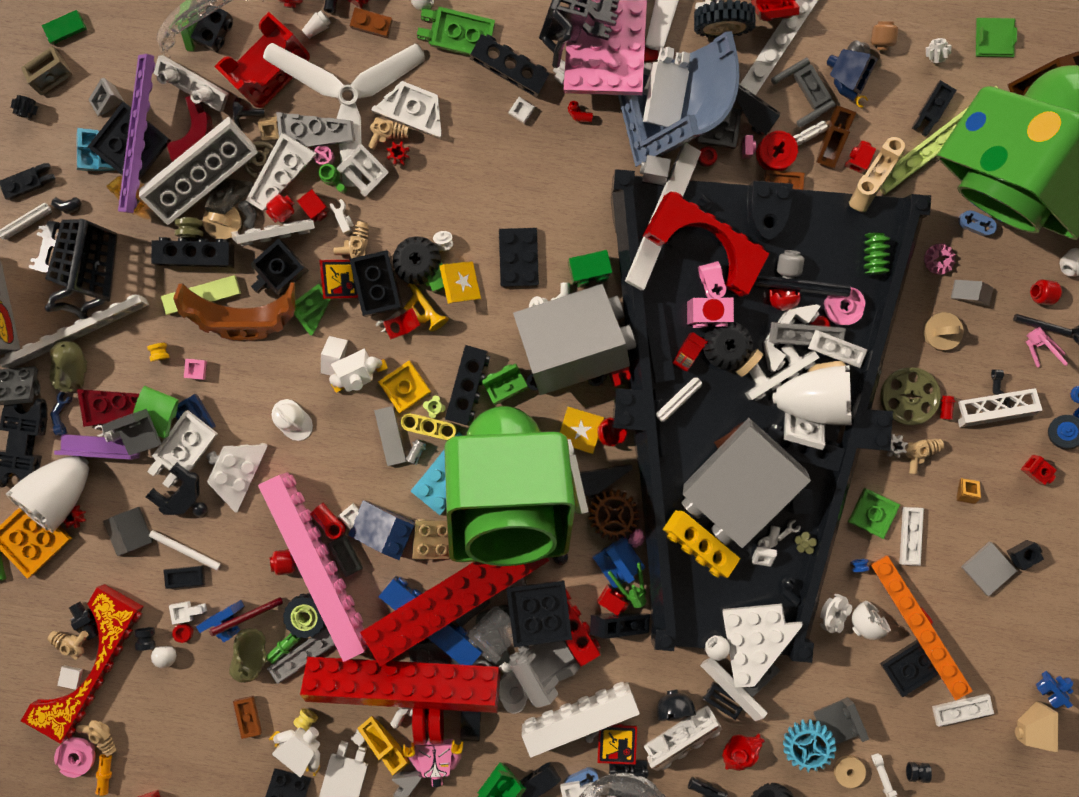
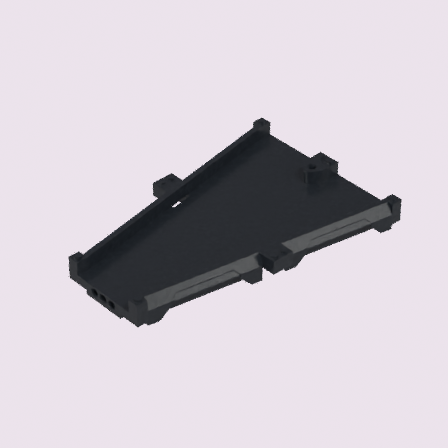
M615 169L612 177L610 197L612 218L617 235L625 326H630L636 348L627 350L630 363L628 368L631 375L630 380H628L629 389L615 388L612 427L633 430L634 446L640 473L650 576L651 643L654 650L674 651L675 646L705 649L708 639L715 635L727 639L723 609L782 604L785 623L802 622L803 625L780 655H787L792 661L812 663L814 643L809 637L860 449L890 451L893 411L871 410L922 220L930 215L932 195L911 194L905 198L875 196L867 211L860 212L849 206V201L853 195L849 193L793 189V184L753 181L750 185L689 180L683 195L684 200L689 202L700 191L713 204L706 213L714 215L717 221L730 225L733 231L744 234L748 237L749 241L763 246L764 250L769 253L759 275L782 278L783 275L777 272L779 255L784 253L785 250L798 251L804 257L802 275L794 277V279L849 285L852 288L858 289L865 299L863 315L857 322L850 325H837L825 313L824 300L827 298V294L795 291L796 295H798V292L800 293V302L795 308L819 305L818 316L826 317L830 322V327L846 328L844 341L867 349L860 368L845 363L849 365L852 425H846L839 447L845 449L839 472L796 460L808 471L811 479L806 488L812 489L814 513L792 514L789 512L788 503L743 548L734 540L729 545L724 544L740 560L728 578L722 576L717 578L709 572L710 568L696 562V557L693 554L689 555L681 549V544L668 539V534L662 529L675 510L687 513L717 538L711 530V527L715 524L705 514L699 519L694 517L682 505V501L686 498L683 495L684 483L718 450L714 442L730 433L737 425L750 418L763 431L765 427L771 428L772 425L783 427L784 432L786 412L777 408V404H773V392H776L777 389L772 391L770 388L764 392L766 395L757 401L755 399L748 400L745 393L756 385L751 374L748 372L745 376L741 377L735 372L736 369L723 370L713 366L707 360L703 348L688 371H684L673 364L675 380L655 383L644 305L663 302L673 363L678 351L691 332L704 339L706 333L712 327V324L705 328H693V325H687V301L692 298H707L698 267L718 261L722 269L724 283L726 284L729 273V261L723 244L713 233L693 226L673 248L667 243L663 244L644 290H639L625 282L664 186L643 182V176H635V171ZM764 219H769L772 222L771 228H767L764 225ZM884 233L886 237L890 238V240L884 242V244L890 246V248L884 250V252L890 254V256L884 257V260L890 261V264L884 265V268L889 269V272L878 275L863 274L869 271L864 269V265L869 263L864 261V257L869 255L864 253V249L869 248V246L864 244L866 240H869L865 237V234ZM753 286L748 295L741 297L726 288V293L722 298H733L734 322L743 325L750 333L753 343L752 352L758 349L763 353L758 365L766 378L789 366V361L785 356L783 367L779 371L776 369V371L770 372L767 368L763 342L770 333L771 323L778 322L785 312L774 308L770 303V290L775 288ZM714 287L712 293L716 292L718 294L720 290H716ZM841 301L840 308L847 311L849 303ZM793 317V319L795 320L793 324L809 325V323L804 324L795 317ZM732 341L725 342L727 350L733 348L731 345ZM779 343L777 346L774 345V347L783 353L781 347L786 344ZM792 344L798 355L802 357L814 351L808 349L809 345ZM816 352L819 356L815 360L816 364L840 361ZM802 368L798 371L799 375L807 373L808 369ZM693 378H699L702 386L666 420L669 456L659 457L654 400L663 399L666 405ZM788 378L783 380L781 383L784 384L785 382L789 381ZM825 424V444H828V441L837 442L841 425ZM782 437L779 440L780 446L785 447L788 441ZM799 444L798 450L800 453L806 450V445ZM824 448L823 450L818 449L817 455L819 458L825 455ZM789 520H796L792 524V529L800 525V530L798 532L792 531L781 541H778L775 547L771 548L777 550V556L772 566L753 564L752 557L758 547V541L769 535L771 526L780 527L781 534L788 528L787 523ZM688 530L685 532V538L688 536ZM803 532H809L810 539L815 538L817 540V545L813 547L814 552L812 554H807L806 551L800 553L797 550V546L800 544L795 542L796 536H801ZM702 542L699 544V549L702 547ZM791 577L795 580L793 592L801 599L797 606H794L781 594V583L784 578Z

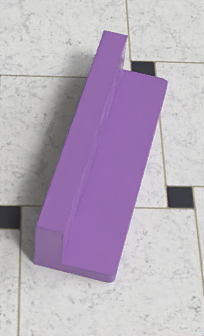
M62 434L61 450H55L54 455L137 459L140 456V452L128 455L122 439L112 443V441L106 442L104 437Z

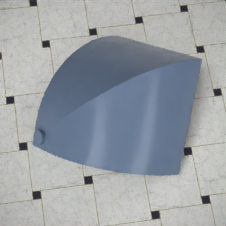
M732 31L724 32L715 38L712 43L690 53L689 64L686 66L688 67L689 75L681 119L666 128L643 122L647 95H644L643 91L649 76L643 74L642 95H618L635 167L641 166L642 162H646L647 155L662 157L718 126L729 114L736 100L739 86V61Z

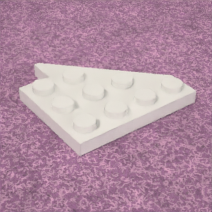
M782 604L723 609L726 636L730 645L729 654L735 688L755 686L802 627V622L785 623Z

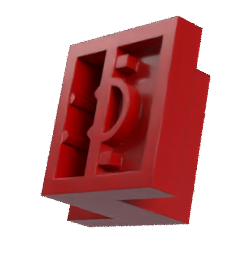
M751 0L752 6H755L756 14L763 21H772L774 18L779 17L788 19L794 15H799L800 7L795 0Z

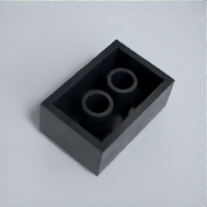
M388 250L350 259L360 307L364 317L403 309L391 253Z

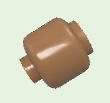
M878 21V25L872 28L871 44L877 46V50H889V46H894L897 43L898 27L891 21Z

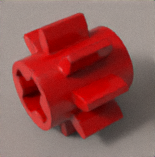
M402 141L399 145L392 142L393 146L391 149H386L390 153L387 159H394V166L397 163H401L404 166V161L406 159L410 160V157L406 154L410 149L409 147L403 148L404 143ZM399 151H401L402 155H398L396 157L395 152L398 153Z
M80 505L75 506L63 521L66 524V528H71L72 526L79 528V522L86 521L84 519L86 511H82Z

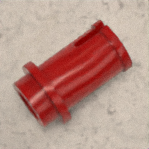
M942 395V399H940L942 401L940 418L953 419L954 403L956 402L954 400L955 396Z

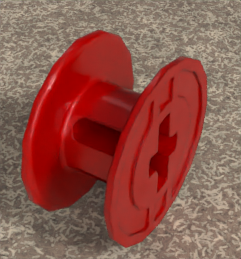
M773 131L767 134L758 144L756 159L764 170H786L796 160L798 144L790 133ZM778 146H780L781 149L778 152L779 154L776 157H773V154L776 151L775 149Z

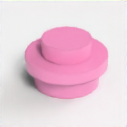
M634 529L628 539V543L632 544L634 548L641 546L645 539L643 530Z

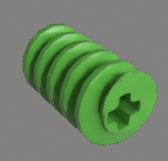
M884 233L865 234V237L869 240H866L864 244L869 246V248L864 249V253L869 255L864 257V261L869 263L864 265V269L869 271L863 274L878 275L889 272V269L884 268V265L890 264V261L884 260V257L890 256V254L884 252V250L890 248V246L884 244V242L890 240V238L886 237Z

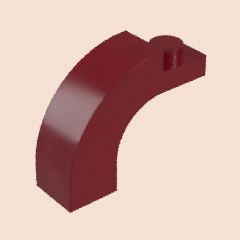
M191 96L185 97L191 116L189 132L179 140L166 143L172 162L213 130L212 118L204 112L202 102L194 103L191 100Z

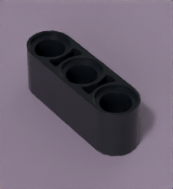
M551 762L545 763L519 780L526 788L521 797H539L561 781Z

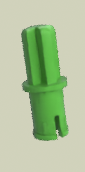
M290 633L284 640L277 643V646L267 655V660L274 664L284 654H288L290 649L301 638H297L296 635Z

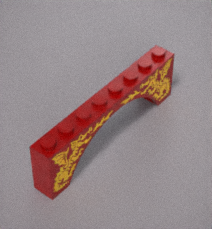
M105 584L96 587L87 603L95 617L99 633L97 658L90 674L81 686L68 695L54 699H38L31 703L21 719V722L60 744L74 736L76 732L75 726L85 717L86 713L84 711L94 701L95 691L99 690L105 681L103 677L114 666L113 660L115 656H119L122 652L124 640L131 636L133 632L132 626L142 617L141 611L144 606Z

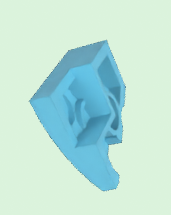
M77 128V170H115L88 148V145L99 133L98 130Z

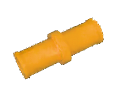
M101 754L99 756V768L96 772V795L104 796L109 792V779L112 777V771H110L112 755L108 757L105 754Z

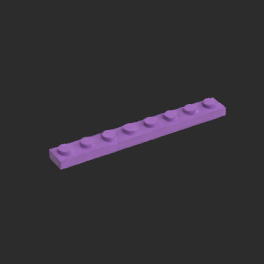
M150 54L138 55L118 211L124 213H134L137 207L136 191L140 185L138 176L142 168L141 154L145 147L143 139L144 132L147 129L146 116L150 109L149 93L152 91L153 83L151 78L155 70L154 56Z

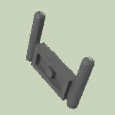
M807 57L771 78L772 84L776 85L787 77L794 75L796 82L812 109H814L813 112L796 122L798 127H803L836 107Z

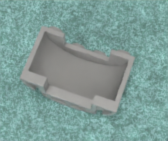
M565 641L521 646L518 648V652L509 657L510 668L530 702L535 707L551 704L558 695L555 689L557 683L575 675L581 667Z

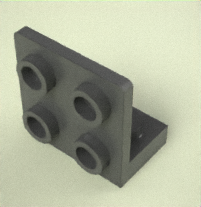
M147 408L101 425L104 433L111 430L114 433L119 432L128 455L161 445Z
M848 697L813 712L816 721L820 722V727L826 725L827 731L832 732V737L836 741L834 745L854 737H858L862 742L869 740L856 706Z

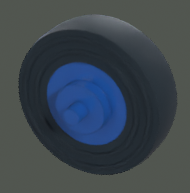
M1062 415L1055 418L1048 428L1050 441L1061 449L1077 448L1079 446V418L1073 415Z

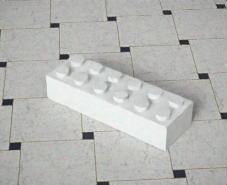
M227 117L139 189V197L169 225L256 155V146L233 120Z
M619 682L609 690H599L594 696L581 697L574 704L566 703L556 711L549 710L544 712L541 717L536 719L531 717L525 720L522 724V738L530 758L639 715L640 713L629 683Z

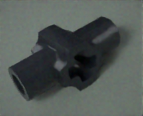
M81 601L69 607L74 617L70 619L74 631L78 633L82 631L88 632V641L99 635L95 626L96 620L90 608L85 610Z

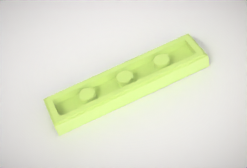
M235 275L189 288L192 292L210 302L241 294ZM175 292L161 296L166 315L178 312L173 299Z

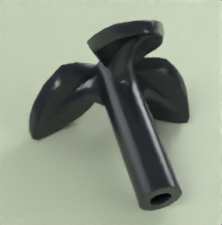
M236 97L233 102V120L243 131L239 118L241 116L264 117V109L243 108L240 104L242 98Z

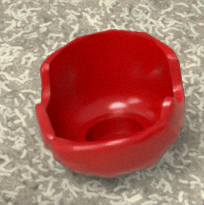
M770 290V303L780 311L793 309L800 302L799 292L796 295L795 291Z
M613 417L604 419L597 429L599 440L603 445L615 447L617 444L623 443L627 436V429L612 427Z

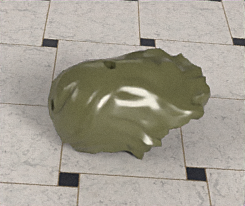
M63 340L56 343L50 350L51 369L49 371V378L52 386L63 392L77 391V389L83 387L84 373H86V363L88 362L85 360L82 349L78 344Z
M245 628L240 630L234 639V651L229 674L240 683L255 680L267 662L266 651L264 650L266 637L262 631Z

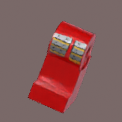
M691 332L678 351L673 364L684 371H688L708 341Z

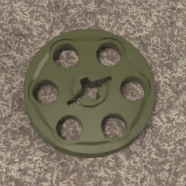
M902 368L893 372L885 380L881 389V404L884 411H893V420L901 424L917 425L929 420L935 414L940 404L941 394L937 381L930 373L920 368ZM911 372H915L918 377L914 383L908 379V375ZM894 379L900 383V387L897 390L891 388V381ZM927 383L931 384L933 388L930 394H926L923 390L924 385ZM911 393L912 395L920 396L921 398H914L910 400L906 396H900V394L907 395ZM891 398L897 400L898 404L895 409H891L888 406V401ZM925 402L930 405L928 413H924L921 410V406ZM906 410H910L913 413V417L909 421L903 417Z

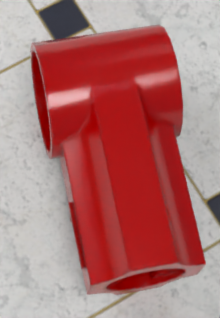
M324 502L310 513L324 529L328 538L337 539L345 534L346 525L338 520ZM333 525L339 527L338 535L332 532Z

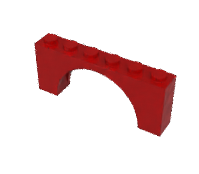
M671 191L664 195L643 237L661 246L668 241L676 230L682 227L695 226L710 231L721 241L728 256L729 273L725 284L726 288L740 297L748 295L769 255L764 250V247L752 243L744 234L736 233L730 225L717 221L714 215L703 212L697 204L687 202L681 194Z

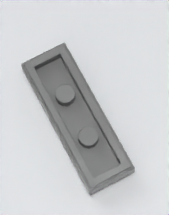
M394 406L374 410L387 466L407 462Z

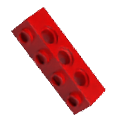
M566 589L570 621H575L578 625L576 628L571 629L572 640H565V642L582 667L601 655L599 650L601 645L596 638L592 639L589 634V625L586 621L582 622L579 616L582 614L576 605L572 606L569 601L572 598ZM584 637L587 639V643L579 645L577 640Z

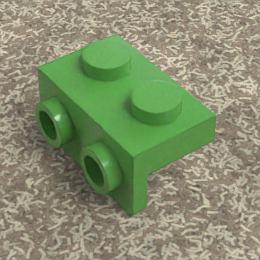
M509 364L501 371L491 373L482 380L495 406L529 389L517 364Z

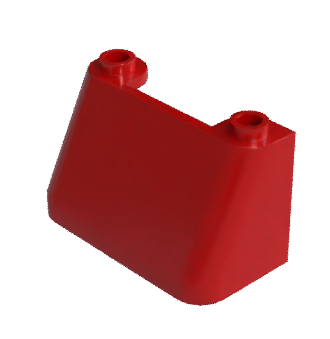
M270 12L259 22V30L263 36L237 62L232 57L227 56L214 66L256 108L264 107L293 78L263 58L264 51L269 44L274 43L308 62L310 59L309 52L296 36Z

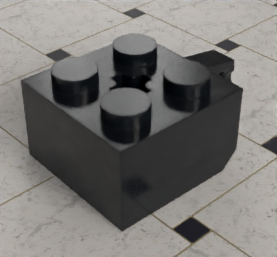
M277 239L251 263V266L258 273L256 276L258 280L251 287L256 293H260L265 288L267 290L271 288L276 294L281 296L289 288L290 283H296L309 270L285 242ZM278 264H281V265H282V266H281V268H282L281 271L278 270V269H279Z

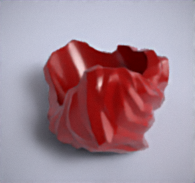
M740 734L731 737L725 745L722 754L726 770H745L757 762L759 752L763 746L762 743L765 742L760 734H757L755 737H745Z

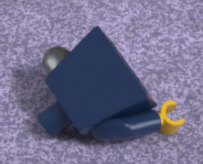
M855 40L850 43L847 50H841L838 57L830 55L827 60V66L833 68L830 76L835 78L834 85L838 92L851 101L855 100L858 107H864L858 101L860 98H865L868 101L865 95L858 96L857 94L862 93L878 58L870 54L871 50L868 43Z

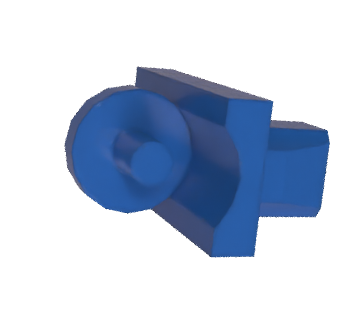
M1047 671L1042 673L1043 679L1036 684L1042 695L1050 691L1055 693L1048 697L1050 704L1055 709L1063 705L1067 708L1072 707L1073 704L1069 701L1070 697L1068 694L1073 693L1071 688L1073 681L1070 678L1063 679L1061 676H1058L1056 678L1057 683Z

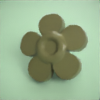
M803 532L801 536L795 537V542L800 544L797 546V550L800 553L806 551L807 554H812L814 552L813 547L817 545V540L815 538L810 539L809 532Z

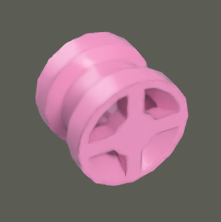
M321 145L315 148L314 152L317 155L314 157V160L319 166L324 164L332 165L334 163V153L327 146Z

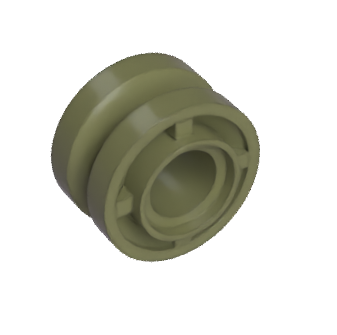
M191 217L175 219V225L179 227V229L175 230V236L189 239L203 237V231L199 230L200 227H203L202 220Z

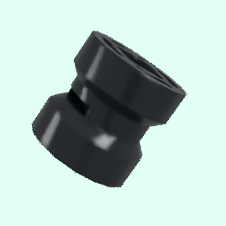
M145 627L135 630V637L138 638L135 643V650L144 651L156 647V643L153 640L155 628Z
M908 762L906 766L907 780L909 782H917L919 780L922 783H930L932 779L930 764L921 763L917 765L915 762Z

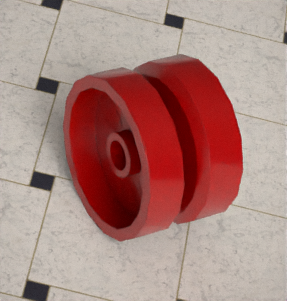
M413 708L412 731L415 746L426 745L428 733L432 745H443L444 710L429 709L428 714V709Z

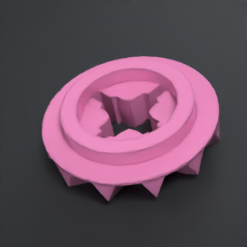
M936 244L926 251L924 262L930 272L945 274L952 270L956 263V254L953 253L951 247L945 244ZM939 254L941 256L947 257L945 260L942 261L943 264H941L940 261L934 262V260L939 257Z

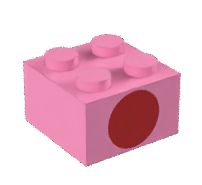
M692 298L687 301V325H693V328H705L710 324L712 326L716 324V327H728V323L734 322L733 298Z

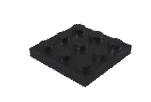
M124 101L88 145L90 150L122 176L131 107ZM146 120L147 129L144 132L143 140L145 141V147L141 154L142 168L139 171V181L166 148V143L171 141L170 138L148 120Z
M564 580L506 588L514 647L572 640Z

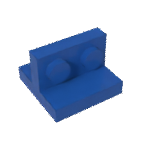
M620 537L619 541H614L592 556L614 589L618 586L612 580L608 571H611L621 584L626 581L629 584L635 580L633 576L638 573L637 563L641 564L642 570L646 568L627 539Z
M240 600L197 625L196 628L201 633L212 626L216 627L234 618L232 615L242 609L244 604ZM237 625L216 636L224 643L237 634L240 628Z

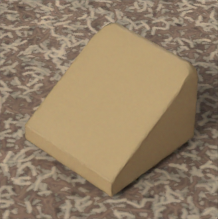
M277 117L260 118L258 126L261 140L279 139Z

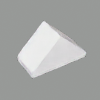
M328 337L321 353L322 374H336L331 364L345 357L348 340Z

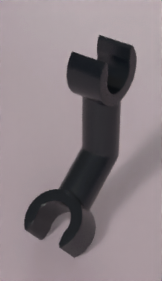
M992 369L991 378L993 380L992 392L994 395L1005 394L1001 390L1004 370ZM1005 398L1003 404L1008 408H1012L1009 406L1011 399Z

